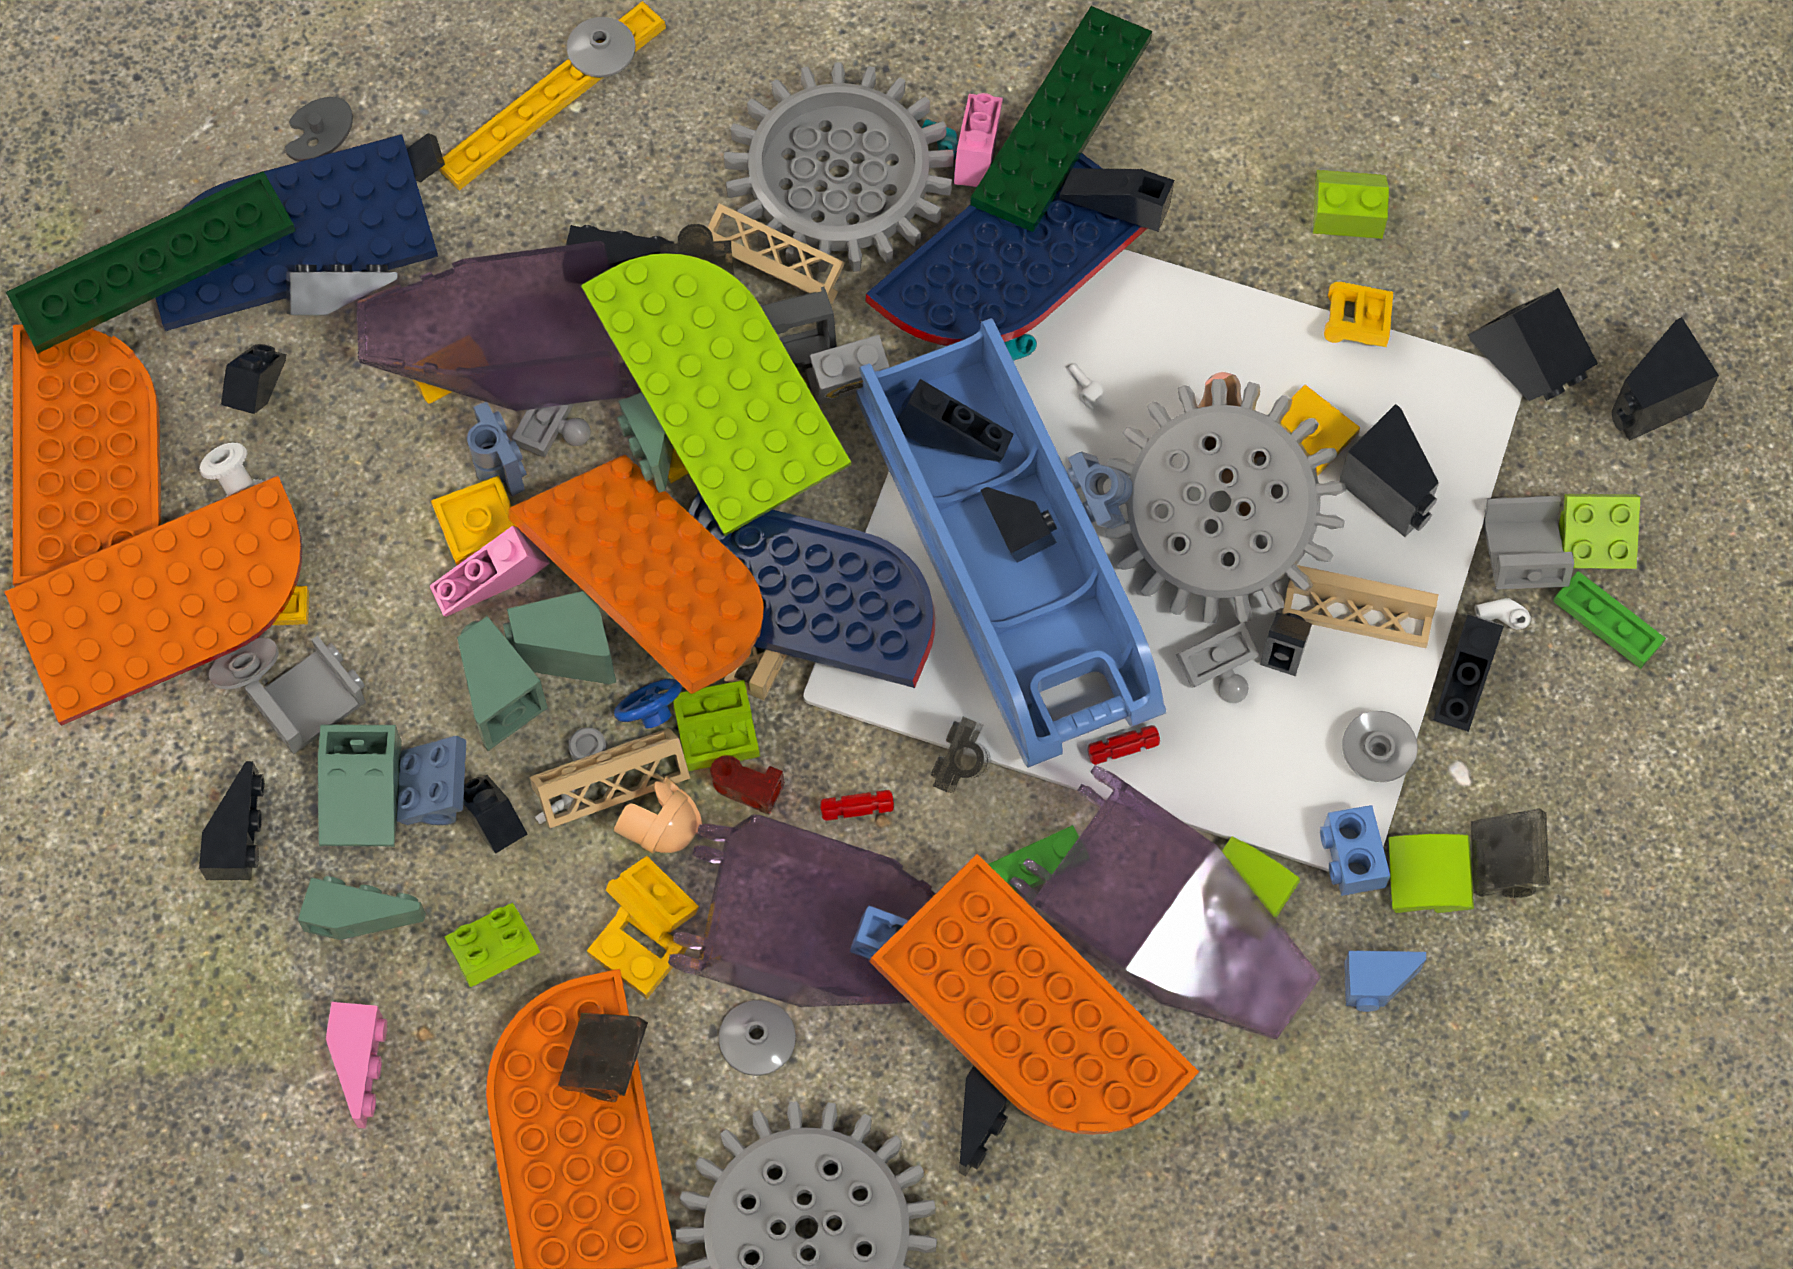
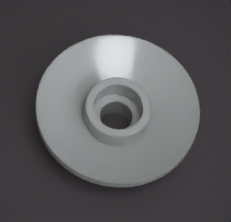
M595 17L580 23L574 28L567 41V53L572 65L581 73L591 77H609L623 71L631 63L635 54V40L630 29L622 22L609 17ZM601 39H602V40H605V41L602 42V43H597V42H595V41L601 40Z
M256 638L248 645L216 659L210 668L209 679L219 689H235L247 686L255 680L259 681L276 662L279 654L278 647L269 638Z
M1370 711L1359 715L1348 725L1342 740V751L1348 766L1360 777L1373 782H1390L1402 777L1411 769L1417 756L1418 744L1414 731L1401 717L1386 711ZM1373 747H1381L1385 754L1377 756L1372 753L1371 749Z
M763 1000L744 1002L733 1008L724 1018L719 1030V1046L725 1060L735 1070L753 1076L770 1074L780 1069L791 1057L796 1042L795 1028L789 1015L778 1005ZM755 1028H759L764 1032L760 1039H752L749 1034Z

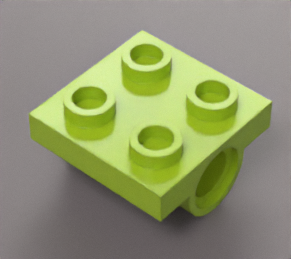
M1565 494L1564 511H1561L1559 518V532L1563 551L1572 552L1574 559L1573 568L1637 569L1641 500L1638 494Z
M513 902L504 907L496 908L490 914L470 924L462 925L454 932L444 936L469 987H473L541 953Z

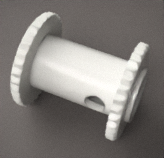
M227 443L213 449L204 457L199 468L204 478L210 480L218 479L227 494L226 497L264 482L262 479L252 480L242 465L245 461L247 450L240 443Z

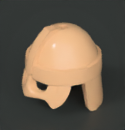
M667 776L663 779V783L656 781L654 786L658 801L662 806L658 815L630 803L625 806L614 827L615 833L641 845L642 848L652 854L655 852L675 853L683 850L690 844L695 834H699L703 828L701 814L693 799Z

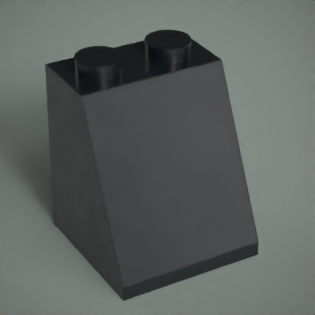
M1559 288L1512 308L1468 334L1470 341L1529 401L1540 396H1544L1547 401L1565 392L1564 384L1567 383L1570 387L1588 378L1585 371L1598 364Z
M1682 317L1675 320L1625 379L1611 411L1612 420L1619 431H1623L1629 441L1704 408L1718 379L1717 371Z
M1395 404L1347 452L1339 482L1345 483L1348 491L1401 535L1406 537L1414 528L1417 531L1421 530L1430 520L1432 514L1429 511L1437 502L1435 493L1439 482L1402 409Z

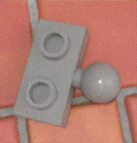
M543 380L512 436V440L516 442L518 447L545 458L558 433H562L564 440L568 444L581 446L589 440L591 429L584 419L571 418L566 420L577 400L576 393Z
M1243 622L1176 654L1191 688L1220 676L1219 693L1221 697L1229 703H1239L1246 698L1249 687L1245 678L1235 674L1233 668L1260 656Z

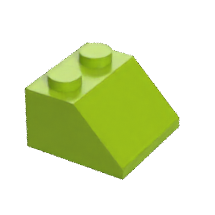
M1316 170L1313 234L1383 239L1388 220L1389 185L1386 175Z

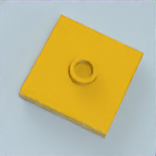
M1306 384L1291 398L1290 410L1281 421L1282 425L1293 432L1302 421L1309 418L1316 419L1319 423L1317 429L1301 443L1310 456L1324 448H1334L1337 455H1339L1359 434L1361 428ZM1330 463L1321 464L1316 467L1317 477Z
M499 475L431 500L456 566L510 527H517L508 519L509 508L512 506Z

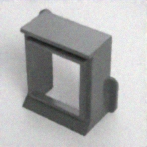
M821 287V292H813L760 305L776 334L784 333L789 328L816 322V329L779 338L796 368L800 367L802 372L805 373V369L813 367L809 357L811 354L837 347L834 313L825 287Z

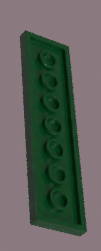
M1091 6L972 194L970 205L1034 232L1150 43L1152 31Z
M262 171L7 291L6 294L38 354L287 236L296 230L266 174Z

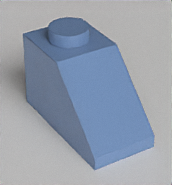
M1349 951L1344 962L1346 1006H1356V1010L1363 1012L1376 1011L1379 1007H1384L1421 971L1426 961V952Z

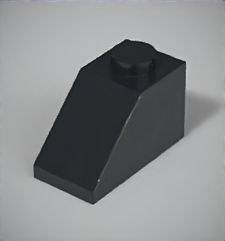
M989 487L980 490L1011 555L1017 563L1057 543L1052 534L1053 531L1057 530V526L1048 509L1042 512L1034 501Z
M1277 612L1267 636L1260 665L1296 676L1312 623L1306 622L1303 617L1297 614L1286 613L1284 615Z

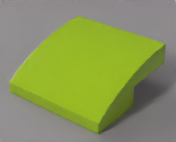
M744 680L702 688L693 694L688 691L681 692L673 701L688 772L725 764L724 761H726L723 759V756L726 755L733 756L739 761L760 757Z
M1418 834L1388 837L1392 909L1395 913L1434 909L1436 913L1474 909L1470 837L1468 835Z
M1232 836L1192 897L1195 903L1226 918L1229 926L1261 941L1300 883V878L1266 854Z

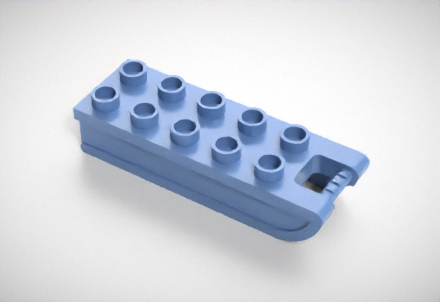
M990 318L981 321L980 330L965 340L893 367L875 372L870 363L859 367L863 379V387L856 390V400L1024 764L1029 768L1062 755L1063 742L1124 718L1129 726L1133 727L1166 714L1156 666L1139 620L994 320ZM919 379L1012 432L1014 435L1003 459L1000 462L927 447L905 436L896 419V415ZM989 487L1034 501L1042 512L1048 509L1057 526V530L1052 532L1057 543L1017 563L1011 555L980 490ZM1090 672H1100L1105 676L1114 695L1113 698L1055 721L1052 720L1040 692Z

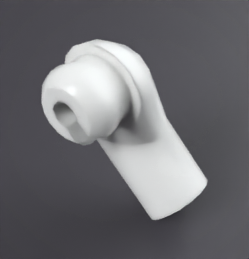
M1510 598L1475 605L1476 616L1488 620L1498 619L1516 630L1526 628L1531 621L1528 610Z

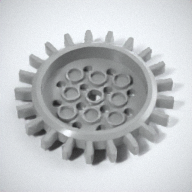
M835 62L831 73L833 83L818 86L815 83L814 75L808 66L801 68V85L804 90L791 95L785 85L778 79H775L771 82L772 94L779 104L772 110H769L752 98L747 102L748 114L760 122L757 130L733 123L731 127L732 140L749 145L750 150L749 153L724 152L725 169L749 170V177L727 181L728 198L752 194L755 201L742 206L737 212L751 219H756L763 215L769 222L766 226L830 255L831 251H848V262L853 272L861 270L862 253L860 249L872 245L876 246L881 258L886 263L893 261V248L888 238L899 232L915 247L921 243V232L910 222L915 214L935 223H938L941 219V208L924 199L926 192L951 195L952 179L929 175V168L953 166V150L928 151L927 144L939 141L946 136L945 122L942 121L920 128L917 121L930 112V100L925 96L907 109L904 108L899 101L905 93V80L899 77L886 94L874 90L873 88L876 85L875 67H867L860 85L846 84L842 62ZM824 126L831 128L828 132H823L820 129ZM858 128H862L865 130V132L862 134H858L854 131ZM787 154L794 156L791 160H786L783 157ZM821 156L829 158L826 162H820L817 159ZM855 158H860L863 160V162L860 164H855L852 162V160ZM889 160H895L898 163L894 166H890L886 162ZM835 166H844L849 170L847 175L843 177H834L829 171ZM784 184L792 186L789 190H783L780 187ZM823 186L826 188V190L823 192H818L815 190V188ZM853 188H858L861 190V192L858 194H852L850 190ZM887 190H893L896 192L892 196H887L884 194V192ZM817 216L824 218L822 222H814L812 219ZM851 218H855L859 222L856 224H849L847 221ZM760 231L758 233V244L762 248H765L770 243L767 234ZM789 246L786 248V262L793 265L800 255L796 247ZM824 260L817 262L818 270L826 272L830 263Z
M1213 379L1211 386L1212 406L1198 408L1195 393L1189 386L1184 385L1178 387L1179 400L1183 405L1184 414L1171 419L1166 409L1159 403L1152 402L1147 406L1150 416L1160 426V429L1150 439L1141 430L1126 427L1123 434L1129 442L1140 447L1141 452L1135 464L1122 458L1109 459L1107 466L1123 471L1130 476L1132 493L1128 501L1124 503L1127 505L1129 521L1114 529L1107 528L1105 533L1106 537L1121 538L1131 533L1138 548L1120 560L1118 565L1121 570L1135 568L1145 559L1155 570L1154 574L1144 582L1140 591L1144 596H1151L1158 592L1165 580L1178 587L1177 593L1171 601V613L1181 615L1187 608L1188 600L1193 593L1205 596V605L1202 612L1204 623H1216L1219 615L1220 598L1233 597L1235 613L1239 622L1251 621L1252 609L1248 599L1249 594L1262 591L1268 606L1275 612L1285 608L1283 597L1275 587V583L1287 575L1296 587L1304 591H1308L1313 586L1308 575L1297 567L1305 553H1308L1317 561L1331 562L1334 555L1326 547L1317 545L1312 540L1317 526L1320 525L1329 529L1344 528L1345 520L1337 515L1321 514L1320 497L1323 495L1337 496L1346 491V485L1337 481H1330L1324 484H1319L1315 468L1321 464L1330 463L1338 455L1334 448H1324L1309 456L1301 444L1306 437L1313 434L1317 429L1319 423L1315 418L1302 421L1293 432L1281 424L1283 417L1290 410L1291 398L1282 395L1275 401L1271 412L1266 415L1255 411L1256 403L1260 396V384L1248 382L1244 389L1242 404L1239 407L1227 405V386L1225 380ZM1210 436L1216 440V447L1211 451L1207 450L1204 445L1206 438ZM1259 451L1264 452L1266 455V461L1261 466L1254 462V456ZM1177 454L1182 455L1184 458V464L1180 468H1175L1172 464V459ZM1226 469H1230L1234 475L1230 483L1223 482L1221 478L1222 472ZM1276 484L1281 485L1284 491L1283 495L1278 499L1274 498L1271 494V489ZM1193 487H1198L1201 491V497L1197 501H1193L1189 496V492ZM1218 491H1225L1231 498V505L1225 512L1220 513L1213 508L1212 497ZM1242 502H1247L1251 507V511L1247 516H1242L1239 513V505ZM1165 504L1169 509L1167 517L1162 519L1158 516L1157 509L1160 505ZM1211 519L1218 523V530L1213 534L1209 533L1206 529V524ZM1259 535H1264L1268 539V545L1264 549H1260L1256 545V538ZM1178 537L1184 538L1186 546L1182 551H1178L1174 547V541ZM1228 552L1233 553L1235 556V563L1230 567L1226 566L1223 562V557Z
M794 1101L789 1102L787 1111L790 1129L772 1133L769 1128L768 1119L758 1110L753 1112V1127L760 1139L747 1148L729 1130L725 1129L720 1134L724 1148L734 1156V1159L725 1169L719 1168L711 1160L699 1157L695 1163L699 1173L703 1177L714 1181L715 1185L710 1196H703L691 1191H682L680 1197L681 1204L689 1209L705 1212L704 1226L702 1227L686 1226L676 1229V1239L678 1243L687 1245L704 1243L707 1257L691 1261L681 1267V1269H914L905 1265L908 1251L936 1252L937 1239L928 1235L910 1234L909 1220L927 1218L935 1214L934 1200H921L915 1203H906L902 1190L917 1184L924 1177V1171L920 1165L909 1167L904 1172L894 1176L886 1163L898 1154L902 1147V1140L895 1135L888 1139L877 1152L872 1151L863 1144L864 1139L871 1130L872 1120L870 1116L864 1114L856 1122L852 1134L847 1136L834 1131L838 1119L836 1104L828 1102L822 1112L821 1127L803 1128L802 1110L798 1102ZM827 1164H835L838 1167V1171L835 1175L829 1176L823 1172V1168ZM772 1168H779L782 1171V1176L777 1180H772L767 1175L768 1171ZM864 1189L868 1196L863 1201H857L853 1197L854 1191ZM800 1194H810L812 1201L808 1205L799 1204L797 1198ZM752 1197L756 1200L755 1207L749 1210L744 1209L741 1206L743 1199ZM805 1218L814 1220L818 1225L817 1233L809 1239L801 1238L795 1232L796 1224ZM830 1219H839L842 1222L841 1228L837 1231L830 1230L827 1227ZM773 1224H784L786 1226L785 1232L781 1235L773 1234L771 1232ZM861 1244H867L872 1248V1252L870 1255L863 1257L857 1253V1248ZM806 1248H811L816 1252V1256L814 1259L806 1261L801 1258V1252ZM748 1253H757L760 1257L758 1263L755 1265L747 1264L744 1259Z

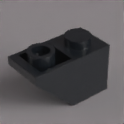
M256 344L228 363L225 370L221 405L251 414L257 413L268 404L285 364L287 354L276 352L275 348L269 345Z
M488 775L471 779L464 785L463 808L484 841L495 854L528 835L510 800Z

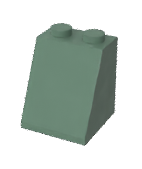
M584 591L507 609L510 622L503 624L506 639L533 672L603 684L616 683L599 605Z
M486 616L481 621L469 623L457 639L475 721L483 746L489 751L548 707L540 679L490 618Z

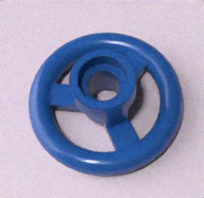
M671 678L650 683L625 697L616 706L614 717L620 722H631L641 719L647 729L661 725L672 716L667 705L678 697L682 690V685L676 679ZM668 690L666 693L658 694L661 691Z

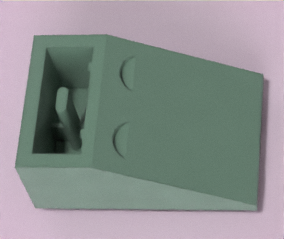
M320 725L318 750L319 846L395 847L402 745L396 725Z

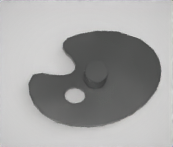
M324 97L311 101L300 108L291 117L289 124L293 129L304 131V134L285 146L286 154L291 159L300 162L335 151L345 141L352 127L353 114L349 104L344 99L338 97ZM312 140L319 141L315 146H308V143Z

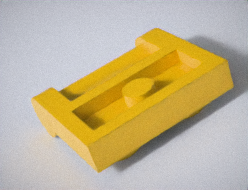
M1345 282L1332 283L1328 291L1331 305L1329 321L1325 324L1324 328L1325 339L1332 343L1341 342L1343 339L1366 345L1387 347L1390 337L1393 292ZM1347 301L1355 302L1353 323L1343 321L1344 307Z
M621 906L615 917L587 949V954L608 971L620 969L623 982L648 999L684 955L689 943L680 936L675 938L668 932L657 942ZM628 923H631L666 949L667 952L660 959L622 930Z

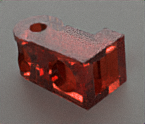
M720 756L715 759L710 769L713 787L719 794L770 815L785 784L782 770L769 766L766 773L763 774L742 766L740 761L734 756Z

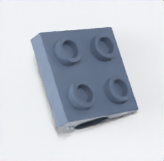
M487 401L473 407L477 424L469 430L467 442L478 479L482 482L499 475L501 482H505L511 496L525 491L522 477L527 474L521 462L523 457L516 442L509 440L505 432L507 427L500 412L493 413Z
M1082 451L1068 457L1072 466L1068 468L1069 477L1075 488H1081L1087 501L1082 504L1091 523L1096 521L1098 526L1110 529L1125 524L1126 522L1119 506L1127 502L1131 496L1132 481L1130 477L1123 471L1100 465L1097 456ZM1108 478H1110L1111 488L1105 494L1103 491L1104 482Z
M452 736L401 751L397 822L405 825L418 822L430 825H449L456 821L457 812L463 811L466 739Z

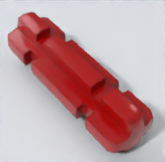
M1149 725L1140 728L1141 731L1138 733L1136 730L1107 738L1105 743L1102 740L1090 743L1087 748L1089 759L1092 764L1097 765L1107 762L1108 757H1111L1113 760L1140 752L1141 747H1145V749L1156 747L1160 744L1158 730L1155 725Z
M890 790L876 791V795H871V792L841 796V800L837 801L835 797L822 799L820 802L821 815L823 820L830 821L838 819L840 815H843L844 818L871 815L875 810H878L879 813L891 812L894 810L893 794Z

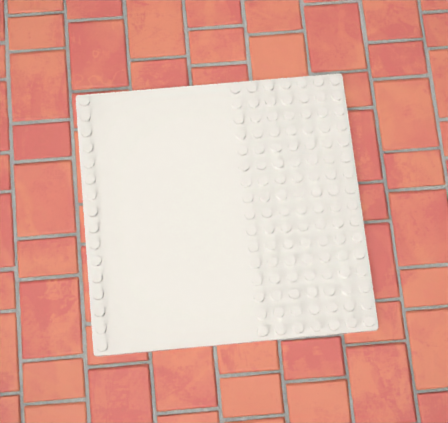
M1124 249L1045 320L1025 333L1032 335L1036 339L1037 347L1031 355L1014 361L1067 473L1068 468L1072 467L1068 457L1081 451L1097 456L1100 465L1107 466L1109 459L1122 458L1135 464L1141 449L1129 442L1123 432L1126 427L1141 430L1150 439L1160 429L1159 424L1150 416L1147 408L1150 403H1159L1166 409L1169 417L1174 419L1184 414L1183 405L1179 400L1178 387L1189 386L1195 393L1198 406L1203 398L1205 382L1212 375L1219 372H1227L1237 376L1241 384L1242 401L1244 389L1248 382L1260 384V396L1257 400L1255 411L1268 415L1277 399L1282 395L1292 398L1306 384L1361 427L1359 434L1318 475L1319 484L1340 481L1347 452L1397 404L1402 409L1439 482L1435 493L1437 502L1429 511L1432 514L1430 520L1421 530L1417 531L1414 528L1404 537L1347 489L1337 496L1323 495L1320 497V513L1324 515H1337L1344 519V528L1329 529L1319 525L1312 541L1317 545L1326 547L1334 556L1331 562L1317 561L1314 557L1305 553L1297 565L1439 594L1427 648L1312 625L1296 676H1292L1260 665L1273 620L1277 612L1282 614L1283 609L1274 612L1268 606L1263 592H1255L1248 595L1249 604L1252 609L1251 621L1244 623L1260 656L1233 668L1235 674L1245 678L1249 690L1246 698L1241 702L1229 703L1219 693L1220 676L1191 688L1176 654L1243 623L1239 622L1236 616L1233 597L1220 598L1219 615L1216 623H1204L1202 612L1205 605V596L1193 593L1190 595L1187 608L1181 615L1171 613V601L1175 597L1178 587L1165 580L1158 592L1151 596H1144L1140 592L1143 584L1155 572L1146 559L1135 568L1121 570L1118 565L1125 555L1134 552L1138 548L1132 533L1121 538L1106 537L1105 529L1107 528L1098 526L1095 521L1092 525L1139 620L1149 645L1161 685L1166 714L1133 727L1129 726L1125 718L1063 742L1062 755L1028 768L1018 752L890 472H888L866 533L878 536L900 548L913 560L925 577L932 596L936 618L935 635L928 659L915 688L815 662L804 691V701L819 708L1230 840L1233 836L1254 848L1329 872V862H1333L1330 849L1323 848L1320 837V827L1324 826L1329 812L1372 805L1384 847L1405 775L1390 782H1373L1360 777L1348 766L1342 751L1343 736L1348 725L1359 715L1370 711H1386L1405 720L1414 731L1417 739L1484 522L1487 499H1491L1523 394L1488 358L1391 329L1387 347L1366 345L1343 339L1341 342L1332 343L1324 337L1325 324L1329 321L1330 315L1328 310ZM1344 315L1343 321L1353 323L1354 318ZM937 344L936 350L944 348L946 346ZM1074 363L1077 364L1087 378L1091 381H1097L1102 385L1104 400L1095 409L1088 408L1079 397L1084 388L1069 370V367ZM1180 454L1175 455L1172 459V464L1175 468H1180L1184 464V458ZM1110 478L1104 482V493H1107L1111 488ZM1281 485L1272 487L1271 494L1274 498L1278 499L1283 495L1284 491ZM1198 487L1191 488L1189 496L1193 501H1197L1201 497V491ZM1075 488L1081 502L1087 501L1082 489ZM1218 491L1212 497V506L1220 513L1225 512L1231 505V499L1227 492ZM1122 504L1119 508L1125 522L1129 521L1127 505ZM1162 504L1158 507L1157 514L1162 519L1167 517L1169 509L1165 504ZM1213 519L1209 520L1206 524L1207 531L1211 534L1215 533L1218 530V523ZM1259 535L1256 538L1258 548L1264 549L1268 545L1266 536ZM1178 537L1174 541V547L1176 550L1182 551L1186 546L1184 538ZM1231 552L1226 553L1223 557V562L1226 566L1230 567L1235 563V556ZM1287 575L1275 583L1277 591L1283 597V602L1285 601L1289 582ZM1294 594L1291 609L1307 612L1316 606L1309 596ZM1336 602L1327 607L1333 618L1343 620L1352 614L1348 607L1342 603ZM1371 610L1363 615L1371 626L1380 627L1388 622L1381 611ZM1408 617L1399 624L1406 633L1421 636L1424 620ZM1090 672L1040 692L1053 721L1114 697L1105 676L1100 672ZM1149 725H1155L1158 730L1160 744L1150 749L1141 747L1140 752L1113 760L1111 757H1108L1107 762L1097 765L1092 764L1089 759L1087 748L1090 743L1100 740L1105 743L1107 738L1136 730L1138 733L1141 731L1140 728ZM1373 747L1371 749L1372 753L1377 756L1385 754L1381 747ZM1350 828L1339 830L1341 835L1347 839L1358 837L1357 833ZM1359 863L1348 865L1349 869L1355 874L1362 875L1367 873L1365 867Z

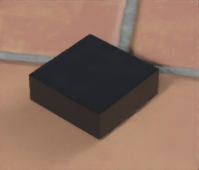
M427 133L407 148L415 179L420 183L445 165L435 135Z

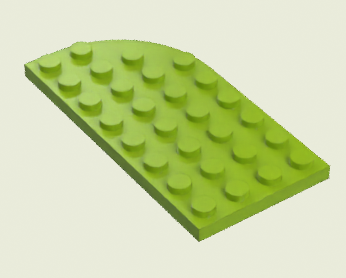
M652 254L625 261L581 285L724 536L852 465L761 306L752 293L732 274L715 264L696 257L682 254Z

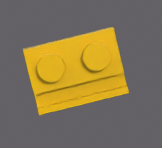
M648 856L622 872L617 879L610 880L606 887V891L657 942L667 932L671 933L695 916L699 908Z

